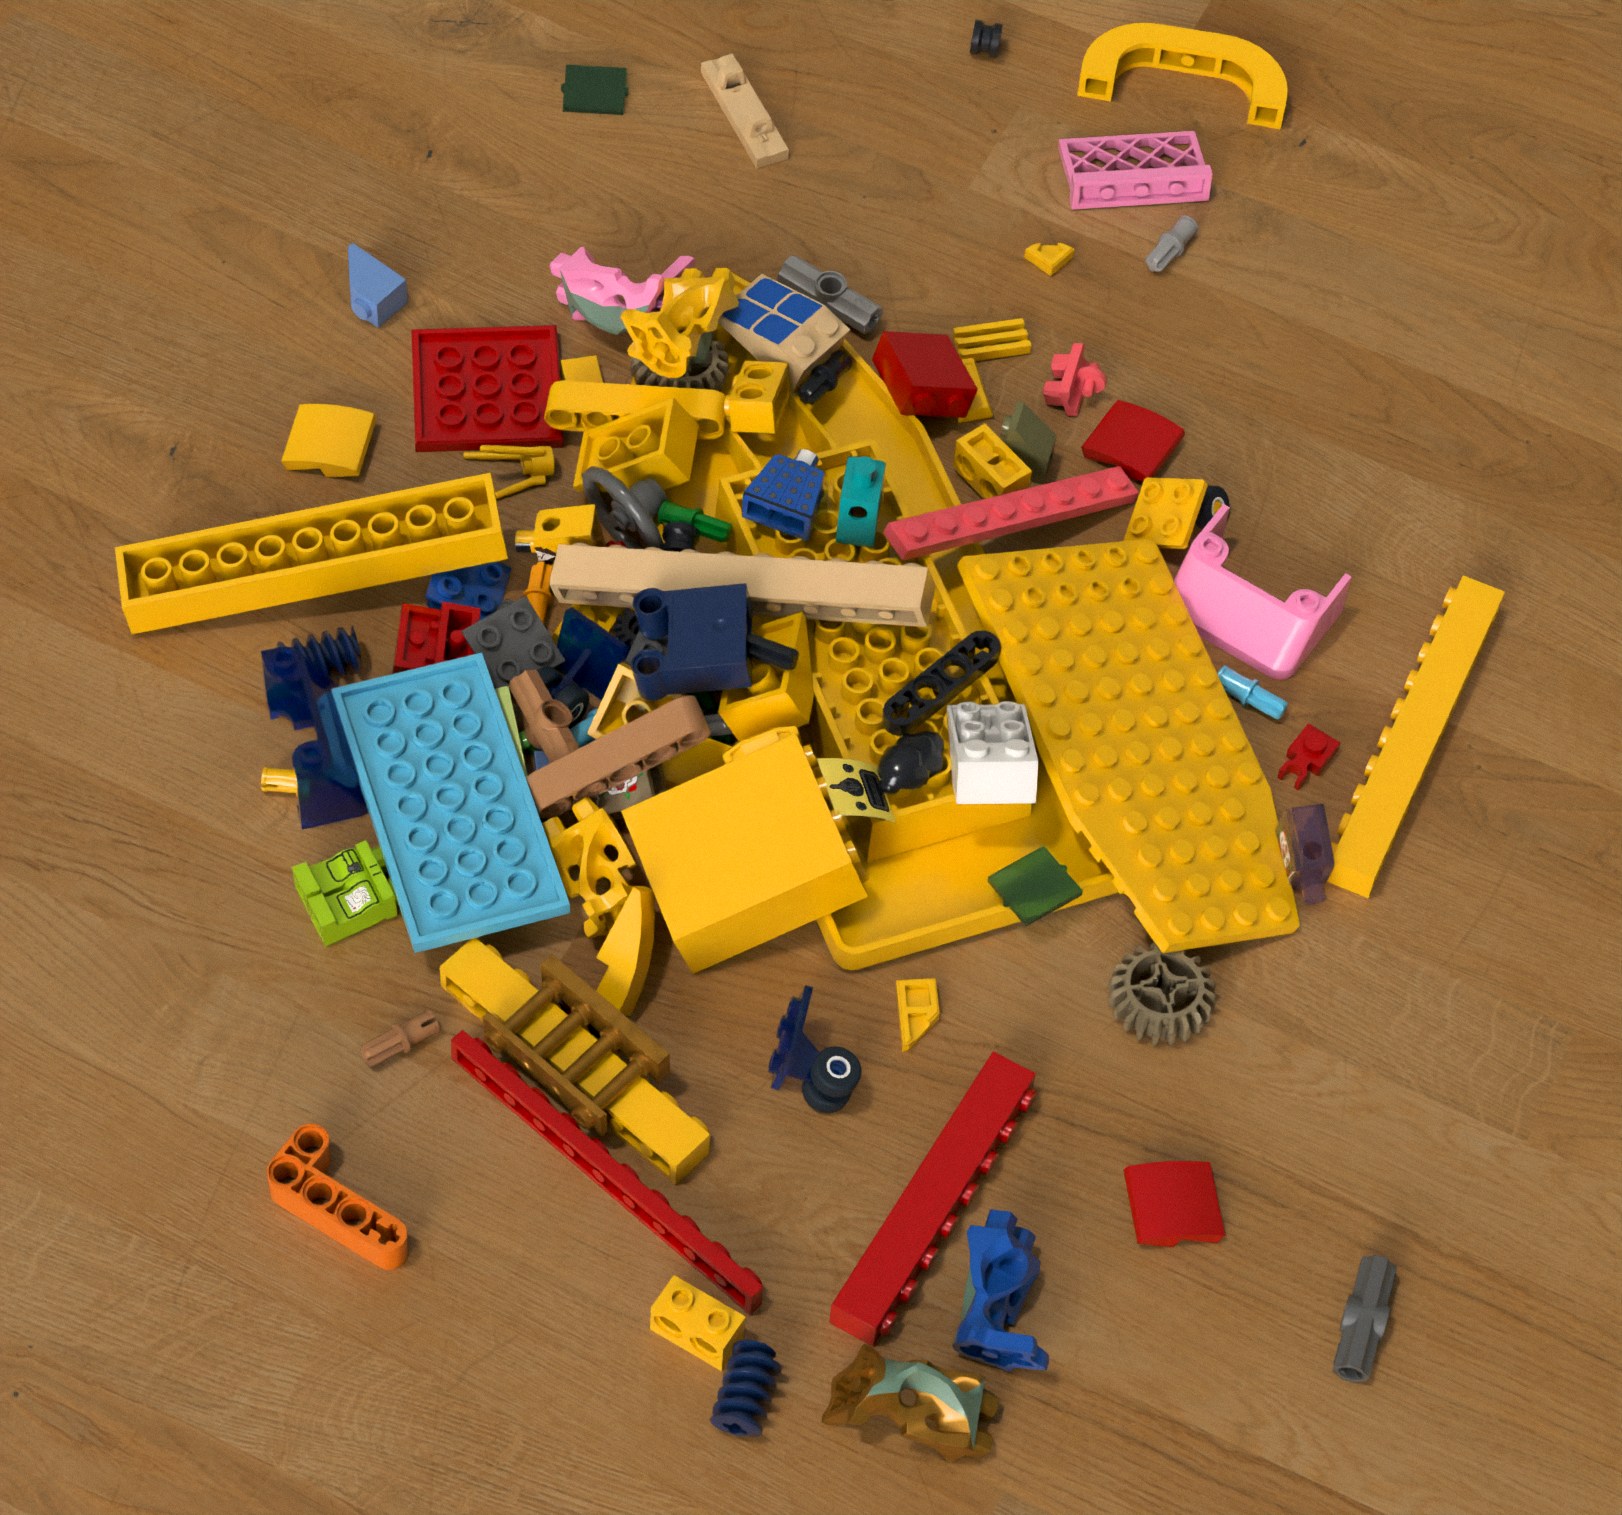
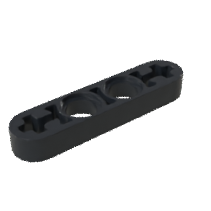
M981 630L971 633L888 699L884 704L882 724L886 731L897 736L913 732L990 670L998 660L999 639L989 631ZM975 647H977L980 650L984 648L989 649L988 653L982 650L974 656ZM949 666H959L965 671V675L960 678H952L944 670ZM928 687L934 689L938 696L933 700H925L919 697L917 691ZM908 710L907 719L900 716ZM893 713H896L900 717L896 719L893 718Z

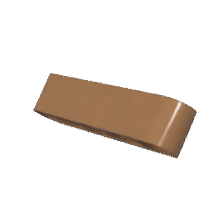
M693 695L679 697L531 773L526 780L539 817L548 819L571 810L573 805L583 798L589 797L592 799L705 741L711 732L696 697Z

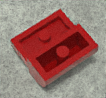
M444 601L440 610L402 603L392 674L473 655L474 653L461 631L479 621L481 608Z

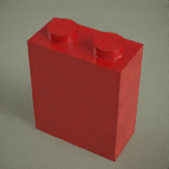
M883 331L872 361L886 384L900 414L966 418L978 388L949 336Z

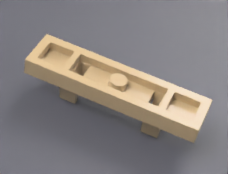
M733 53L715 60L702 62L701 74L756 169L787 160L789 154L788 147Z

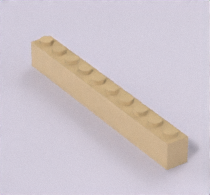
M585 543L558 545L549 585L559 603L633 608V599L637 593L648 588L670 591L746 583L753 608L752 616L784 618L803 612L806 619L919 627L928 626L935 591V584L929 568L916 563L887 565L880 561L855 563L839 558L822 561L811 560L803 556H794L790 559L774 558L767 554L741 556L726 551L719 552L718 554H709L691 549L676 552L664 551L656 547H647L645 550L628 549L621 545L595 547Z

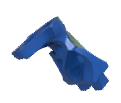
M991 1209L985 1227L971 1225L967 1230L970 1267L963 1300L962 1322L957 1327L952 1347L959 1354L967 1358L1001 1368L1007 1372H1012L1014 1368L1047 1370L1049 1354L1038 1346L1037 1340L1033 1336L1009 1333L1003 1329L1004 1322L1007 1325L1014 1326L1034 1280L1039 1275L1041 1262L1031 1253L1036 1236L1028 1229L1015 1227L1018 1218L1012 1212Z

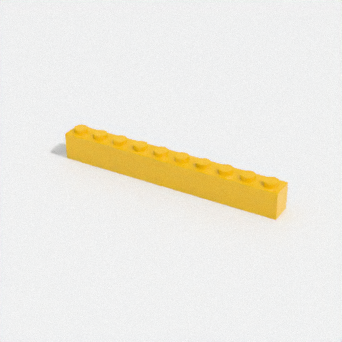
M1464 575L1457 589L1450 586L1442 608L1447 609L1444 616L1437 614L1429 635L1434 636L1432 643L1424 642L1416 661L1421 664L1419 671L1412 669L1403 690L1407 691L1408 695L1406 699L1399 697L1393 708L1390 718L1395 720L1392 728L1385 726L1380 736L1377 747L1381 748L1382 751L1379 756L1372 754L1364 772V776L1369 777L1366 785L1358 783L1350 805L1355 806L1352 815L1345 812L1336 833L1342 837L1338 844L1331 842L1323 860V864L1329 866L1325 881L1369 898L1498 615L1505 591Z

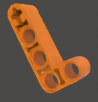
M305 1124L296 1129L267 1167V1180L271 1199L282 1208L376 1266L385 1270H393L403 1265L408 1258V1237L405 1225L393 1215L324 1174L331 1163L329 1135L322 1126ZM308 1147L320 1148L318 1151L313 1153H307L303 1151L305 1148ZM285 1177H292L295 1179L293 1182L288 1184H282L278 1182L280 1179ZM318 1198L329 1199L327 1203L322 1205L312 1203ZM351 1219H360L364 1221L363 1223L357 1226H350L346 1224V1222H348Z

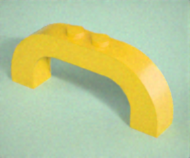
M1132 23L1113 28L1099 36L1090 45L1084 56L1077 96L1111 101L1114 83L1123 72L1136 67L1172 70L1220 78L1236 84L1244 91L1249 101L1247 124L1281 129L1288 92L1285 75L1279 64L1270 54L1247 40L1225 34L1157 23Z

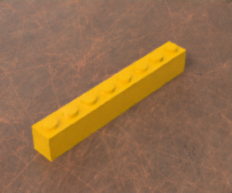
M477 938L470 939L440 966L441 987L482 1022V1017L487 1012H490L503 1024L539 991L532 985L531 980L522 970L511 968L503 961L501 954L496 948L490 944L484 945ZM553 999L515 1035L532 1049L568 1014ZM582 1024L544 1060L561 1074L590 1048L597 1039L590 1034L588 1027ZM611 1050L581 1077L574 1086L591 1099L622 1071L627 1064L620 1059L617 1051ZM641 1074L603 1110L606 1113L607 1128L674 1185L681 1181L709 1154L710 1134L706 1125L697 1117L693 1116L690 1118L679 1108L678 1103L669 1093L665 1091L659 1092L649 1083L647 1076Z

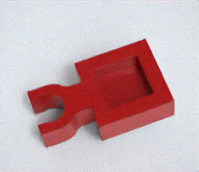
M1308 723L1289 746L1286 757L1290 760L1286 761L1279 769L1277 778L1283 780L1288 773L1296 774L1298 778L1294 788L1299 791L1305 783L1308 770L1319 776L1338 752L1341 742Z

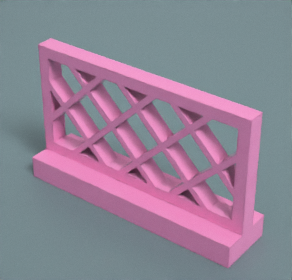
M1195 131L1059 139L1058 150L1070 189L1069 202L1072 210L1209 201L1212 170L1210 165H1205ZM1188 144L1189 148L1183 152L1173 147V145ZM1149 146L1155 150L1149 154L1139 149V147ZM1115 148L1121 152L1115 156L1104 150ZM1069 151H1083L1087 154L1080 158ZM1166 154L1175 160L1170 164L1159 159V157ZM1131 156L1141 162L1135 166L1125 161V159ZM1097 158L1107 164L1101 168L1090 162Z

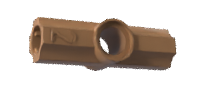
M525 670L522 674L513 677L508 687L528 722L524 732L528 742L535 748L543 750L550 763L579 749L580 747L568 727L573 717L571 711L562 702L552 698L538 671Z

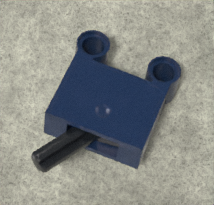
M746 583L670 591L648 588L637 593L633 599V608L642 635L649 639H660L668 635V656H664L656 649H646L638 652L632 658L631 669L638 693L646 700L656 701L672 694L752 687V658L786 671L793 670L797 666L799 652L796 649L752 634L753 608Z

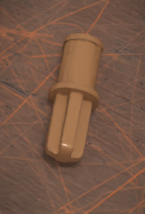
M426 1009L423 1013L400 1025L397 1023L392 1024L389 1031L360 1047L364 1061L369 1066H376L400 1052L404 1054L410 1052L411 1046L440 1032L437 1020L425 1027H421L430 1022V1019L434 1018L435 1015L429 1009Z

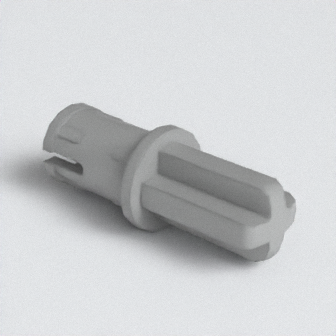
M1186 215L1181 216L1169 232L1163 233L1159 237V244L1145 259V263L1149 266L1148 270L1160 273L1174 257H1179L1184 252L1185 244L1199 229L1198 224L1193 218Z

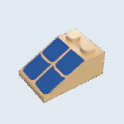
M764 274L758 276L736 295L739 301L738 307L725 311L718 321L758 361L788 363L791 392L811 376L814 367L824 364L834 351L840 349L851 330L824 304Z

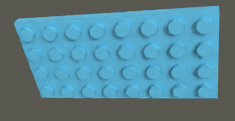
M482 653L331 689L332 700L414 953L570 913V903Z

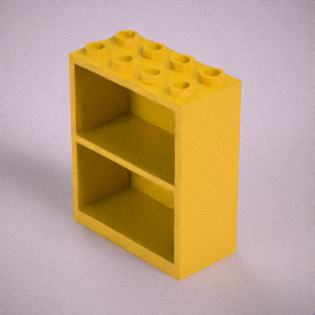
M796 733L621 811L671 937L692 974L868 897L863 882L869 880V877L858 856L852 838L839 811L837 810L838 816L835 814L825 785V778L823 779L810 744L802 747Z

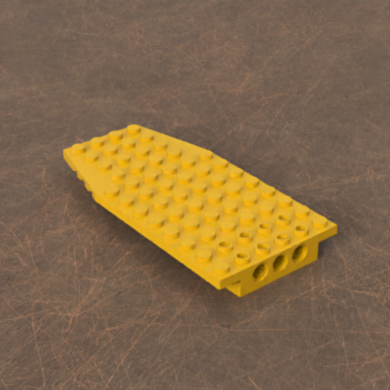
M1155 539L962 556L957 564L959 572L985 631L991 632L999 639V663L1017 704H1024L1026 707L1034 743L1070 824L1077 834L1084 833L1092 845L1089 851L1098 863L1103 861L1115 877L1112 883L1120 894L1124 893L1136 906L1134 914L1161 952L1168 953L1294 933L1300 926L1291 880L1289 879L1288 881V876L1290 875L1289 872L1286 873V867L1279 848L1280 834H1278V830L1280 831L1271 788Z

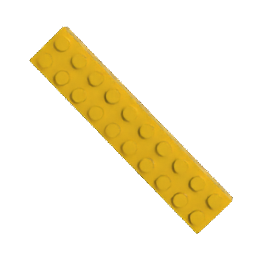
M491 473L115 547L121 605L131 634L508 559Z

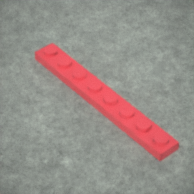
M1117 466L889 522L883 533L902 561L1134 503L1139 492L1122 468Z

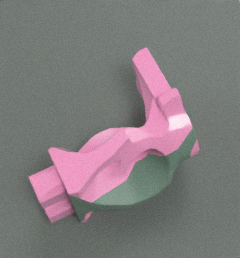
M580 247L572 256L563 252L560 253L551 262L550 269L552 275L562 279L556 291L559 302L569 306L571 318L574 321L587 320L597 328L618 335L627 331L620 318L623 311L636 309L645 313L659 312L663 304L664 279L680 278L685 268L694 267L695 259L691 256H680L661 275L652 274L647 281L642 283L631 282L626 274L622 273L620 268L595 264L593 256L585 247ZM619 295L624 297L625 302L619 297Z

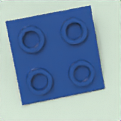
M496 561L432 574L425 595L428 598L426 604L428 608L439 610L443 601L481 608L480 621L495 613L499 608L512 568Z

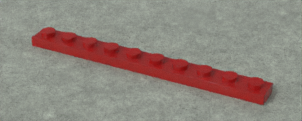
M461 1030L451 1039L452 1060L746 1313L751 1316L762 1305L763 1286L760 1278L754 1271L747 1267L741 1268L731 1259L728 1250L717 1241L711 1242L700 1233V1228L693 1219L687 1215L680 1216L673 1210L667 1198L656 1189L650 1190L646 1187L632 1167L625 1163L619 1164L610 1156L607 1147L597 1138L590 1139L580 1130L578 1123L571 1115L566 1112L561 1114L550 1105L548 1097L539 1088H530L523 1082L518 1071L507 1062L502 1064L496 1059L483 1040L478 1037L473 1039L464 1030Z

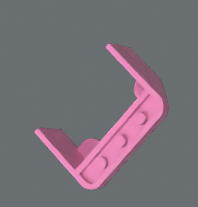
M1223 504L1192 542L1174 578V582L1201 638L1270 678L1277 680L1287 679L1297 671L1342 613L1352 577L1345 573L1327 597L1313 590L1300 589L1293 592L1284 603L1222 567L1229 553V548L1223 540V535L1230 507Z

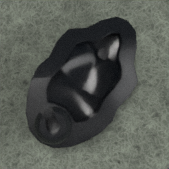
M927 730L916 734L905 733L894 745L886 748L879 760L877 770L881 778L879 785L883 792L896 794L900 789L921 788L943 767L942 751L944 740L939 732Z

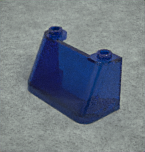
M277 647L261 651L266 704L270 718H278V715L285 716L292 722L294 731L313 727L317 740L300 744L292 755L298 796L297 813L302 830L367 814L369 811L331 693V689L340 686L295 648Z

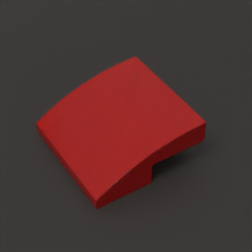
M1117 400L1081 448L1084 458L1114 464L1116 467L1120 466L1128 478L1144 481L1145 478H1153L1185 436L1183 428L1151 410Z
M1152 1162L1127 1166L1123 1170L1137 1244L1174 1247L1181 1240L1218 1243L1225 1236L1210 1162Z

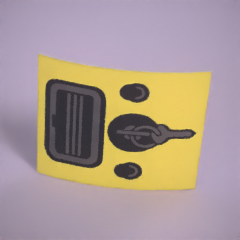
M817 758L836 816H838V810L841 816L876 817L896 823L887 795L880 788L879 782L881 778L879 777L877 766L852 759Z

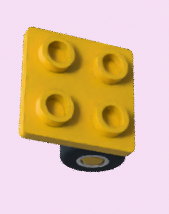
M1147 477L1143 481L1123 541L1154 538L1158 548L1185 549L1188 546L1195 524L1200 529H1203L1223 504L1230 507L1227 493L1219 486H1208L1203 479Z

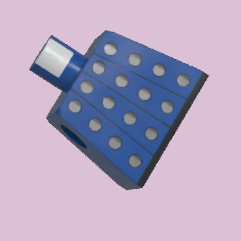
M802 449L794 460L780 454L773 456L744 491L742 517L809 541L824 488L825 473L816 468L819 462L817 455L809 450Z

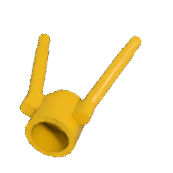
M481 445L480 451L465 452L463 454L464 459L520 460L523 475L530 474L531 478L495 492L497 499L531 486L545 485V476L554 475V457L551 446Z

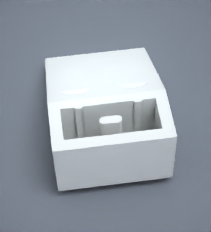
M1003 701L997 705H978L974 702L947 705L952 783L956 804L1036 803L1038 758L1025 705L1010 701Z

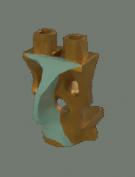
M864 1344L860 1347L855 1360L832 1378L831 1399L828 1408L822 1415L821 1422L832 1426H840L846 1422L852 1425H863L868 1421L870 1415L888 1416L897 1425L901 1426V1437L936 1449L944 1456L946 1462L951 1463L965 1455L979 1459L991 1451L993 1436L991 1433L977 1428L978 1419L986 1422L994 1418L998 1409L999 1397L984 1389L985 1377L983 1375L943 1369L933 1365L928 1360L912 1359L909 1362H901L880 1356V1353L872 1346ZM908 1389L914 1392L916 1395V1403L914 1405L902 1403L900 1395L903 1390ZM926 1418L935 1422L936 1431L931 1430L926 1425Z

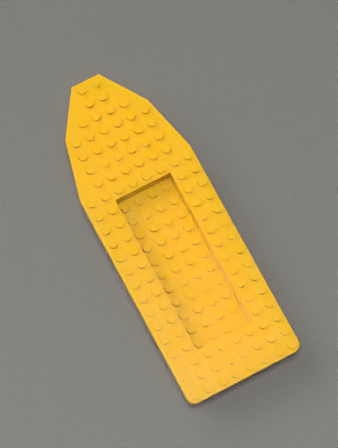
M731 272L736 280L733 288L736 296L751 282ZM736 339L724 348V352L728 353L729 373L727 380H725L724 388L721 391L725 396L732 393L734 376L739 375L744 361H758ZM844 340L839 350L845 351V354L838 361L842 362L849 355L853 365L850 370L838 379V385L835 389L827 391L815 404L808 402L804 404L800 401L801 396L798 394V389L810 378L808 377L791 392L775 434L732 432L730 417H726L724 433L721 437L710 440L697 439L690 481L665 489L664 492L668 501L693 510L697 507L701 508L705 515L732 524L731 538L726 543L700 536V541L695 546V549L700 553L718 554L719 552L726 551L741 556L767 554L774 558L790 559L794 556H803L811 560L822 561L839 558L855 563L880 561L887 565L916 563L929 568L935 584V591L927 627L806 619L814 699L809 724L797 728L803 747L810 744L816 759H852L873 764L878 769L879 760L886 748L894 745L902 737L892 735L883 727V708L887 700L968 635L975 631H985L957 567L962 556L985 553L980 542H975L902 561L883 533L889 522L958 506L961 503L924 425L915 415L900 414L884 381L853 347ZM634 376L631 385H636ZM800 450H809L816 454L819 459L816 468L825 473L823 495L809 541L742 517L744 491L775 455L780 454L794 460ZM851 456H865L886 463L883 495L873 548L836 542L842 486L847 459ZM855 506L853 516L863 518L866 516V510ZM657 514L652 518V520L658 528L661 538L663 540L662 533L665 525L660 524L658 522L659 519ZM752 616V627L782 617ZM975 647L974 656L982 650ZM988 648L982 649L983 651H986L987 653L989 652V649H988ZM999 660L990 670L913 732L909 733L916 734L927 730L939 732L944 740L942 751L943 767L921 788L900 789L896 794L886 793L896 823L876 817L841 816L869 877V880L863 882L868 897L816 919L832 958L843 969L859 970L1119 892L1112 883L1115 877L1103 861L1098 863L1089 851L1092 845L1084 833L1077 834L1070 824L1036 745L1035 749L1038 758L1036 803L956 804L952 783L947 705H958L962 702H974L978 705H997L1003 701L1017 703ZM949 666L944 670L952 678H960L965 675V671L959 666ZM928 687L917 691L919 697L925 700H933L938 696L934 689ZM718 690L720 696H722L723 690ZM908 710L900 716L907 719ZM893 713V718L896 719L900 717L896 713Z

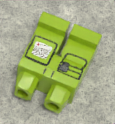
M365 840L355 844L356 848L343 850L333 856V858L308 866L307 862L291 867L295 888L308 914L311 916V920L325 947L373 926L384 918L388 920L398 916L396 905L399 904L391 879H386L384 875L388 870L380 846L371 849Z

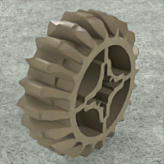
M712 332L711 345L705 360L700 363H690L684 375L679 378L661 376L647 367L640 359L630 357V360H632L630 367L631 376L635 377L636 385L710 389L721 392L729 373L728 353L724 352V342L716 341L715 332Z
M1155 942L1149 946L1148 951L1138 945L1133 955L1126 952L1122 957L1121 964L1117 963L1114 967L1112 979L1109 980L1108 985L1110 993L1108 999L1109 1007L1114 1008L1113 1015L1115 1020H1124L1123 1028L1125 1032L1136 1029L1138 1041L1147 1035L1152 1037L1153 1045H1156L1160 1038H1165L1169 1046L1175 1043L1176 1036L1186 1043L1190 1039L1191 1032L1198 1035L1202 1031L1204 1023L1207 1024L1211 1019L1212 1008L1215 1007L1217 998L1215 997L1216 994H1214L1216 989L1215 980L1209 979L1211 974L1210 968L1200 967L1201 960L1199 955L1188 958L1187 950L1162 953ZM1151 975L1150 979L1142 980L1140 984L1132 985L1138 979ZM1192 1002L1187 1008L1173 1013L1174 1008L1182 1007L1184 1003Z

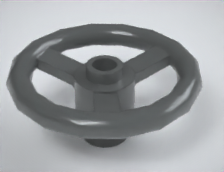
M591 466L582 474L584 492L589 504H595L599 520L617 542L623 541L628 549L645 550V547L637 542L626 531V528L633 532L637 530L647 547L661 549V545L664 543L658 528L652 520L658 514L662 503L668 500L661 486L654 479L648 478L645 481L639 480L628 489L620 479L606 469ZM597 482L600 483L614 499L611 502L613 511L610 510L604 498L602 497Z

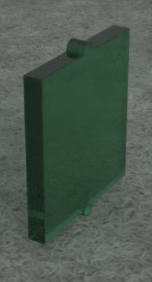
M566 65L565 83L561 84V92L564 93L563 112L623 115L625 96H628V87H625L627 68Z
M1045 846L988 876L987 880L1003 899V906L1010 907L1026 927L1080 897L1083 892L1067 873V866L1060 865Z

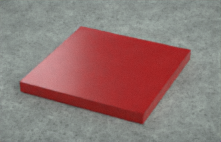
M557 325L411 329L416 452L480 450L481 445L551 446V448H563V430L550 427L544 419L550 386L554 382L560 381Z

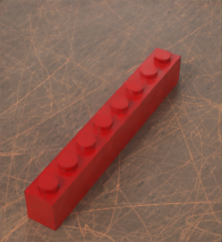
M994 1051L991 1053L831 1304L830 1324L872 1347L881 1334L886 1337L889 1335L898 1318V1314L895 1313L901 1301L907 1304L918 1287L919 1281L915 1279L921 1269L928 1271L931 1268L939 1252V1249L936 1248L942 1236L948 1239L953 1233L959 1220V1216L956 1215L962 1204L968 1207L973 1201L979 1185L976 1184L978 1178L982 1173L988 1175L993 1169L999 1155L995 1151L1001 1142L1008 1144L1018 1126V1122L1015 1119L1020 1111L1027 1113L1037 1096V1091L1033 1089L1036 1073Z

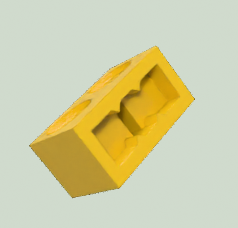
M744 361L739 375L734 376L732 393L727 394L725 397L724 412L726 417H730L732 432L776 433L791 395L788 363Z
M985 423L956 440L953 468L983 499L1030 487L1032 470Z
M673 1275L651 1306L650 1330L722 1371L729 1358L733 1355L732 1348L734 1343L744 1339L746 1317Z

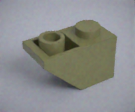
M1017 401L1013 415L1006 414L1001 430V436H1004L1002 441L1032 470L1030 482L1043 485L1053 458L1056 434L1025 403Z

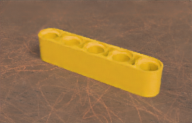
M563 380L554 382L550 386L544 419L550 427L558 430L584 432L668 399L675 398L699 424L697 439L710 440L719 438L724 433L726 422L724 403L726 396L719 391L710 389Z

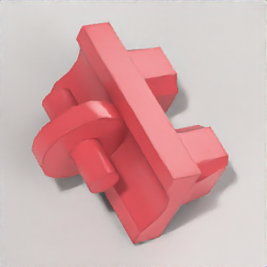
M1073 343L1070 354H1054L1051 371L1054 378H1062V381H1046L1043 389L1047 405L1063 406L1067 416H1078L1083 396L1090 397L1092 393L1103 391L1107 382L1106 375L1099 370L1100 366L1097 363L1090 364L1085 360L1083 356L1085 349L1083 343Z

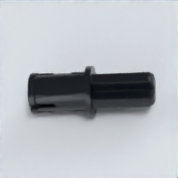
M834 351L824 364L817 365L812 369L811 377L798 389L802 403L815 404L827 391H832L837 387L838 379L850 370L853 365L849 355L842 362L838 361L845 354V351Z

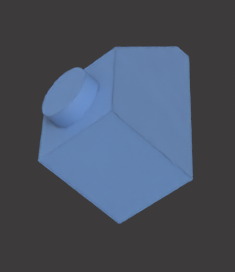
M352 243L348 246L351 309L357 317L367 320L379 328L407 304L406 279Z

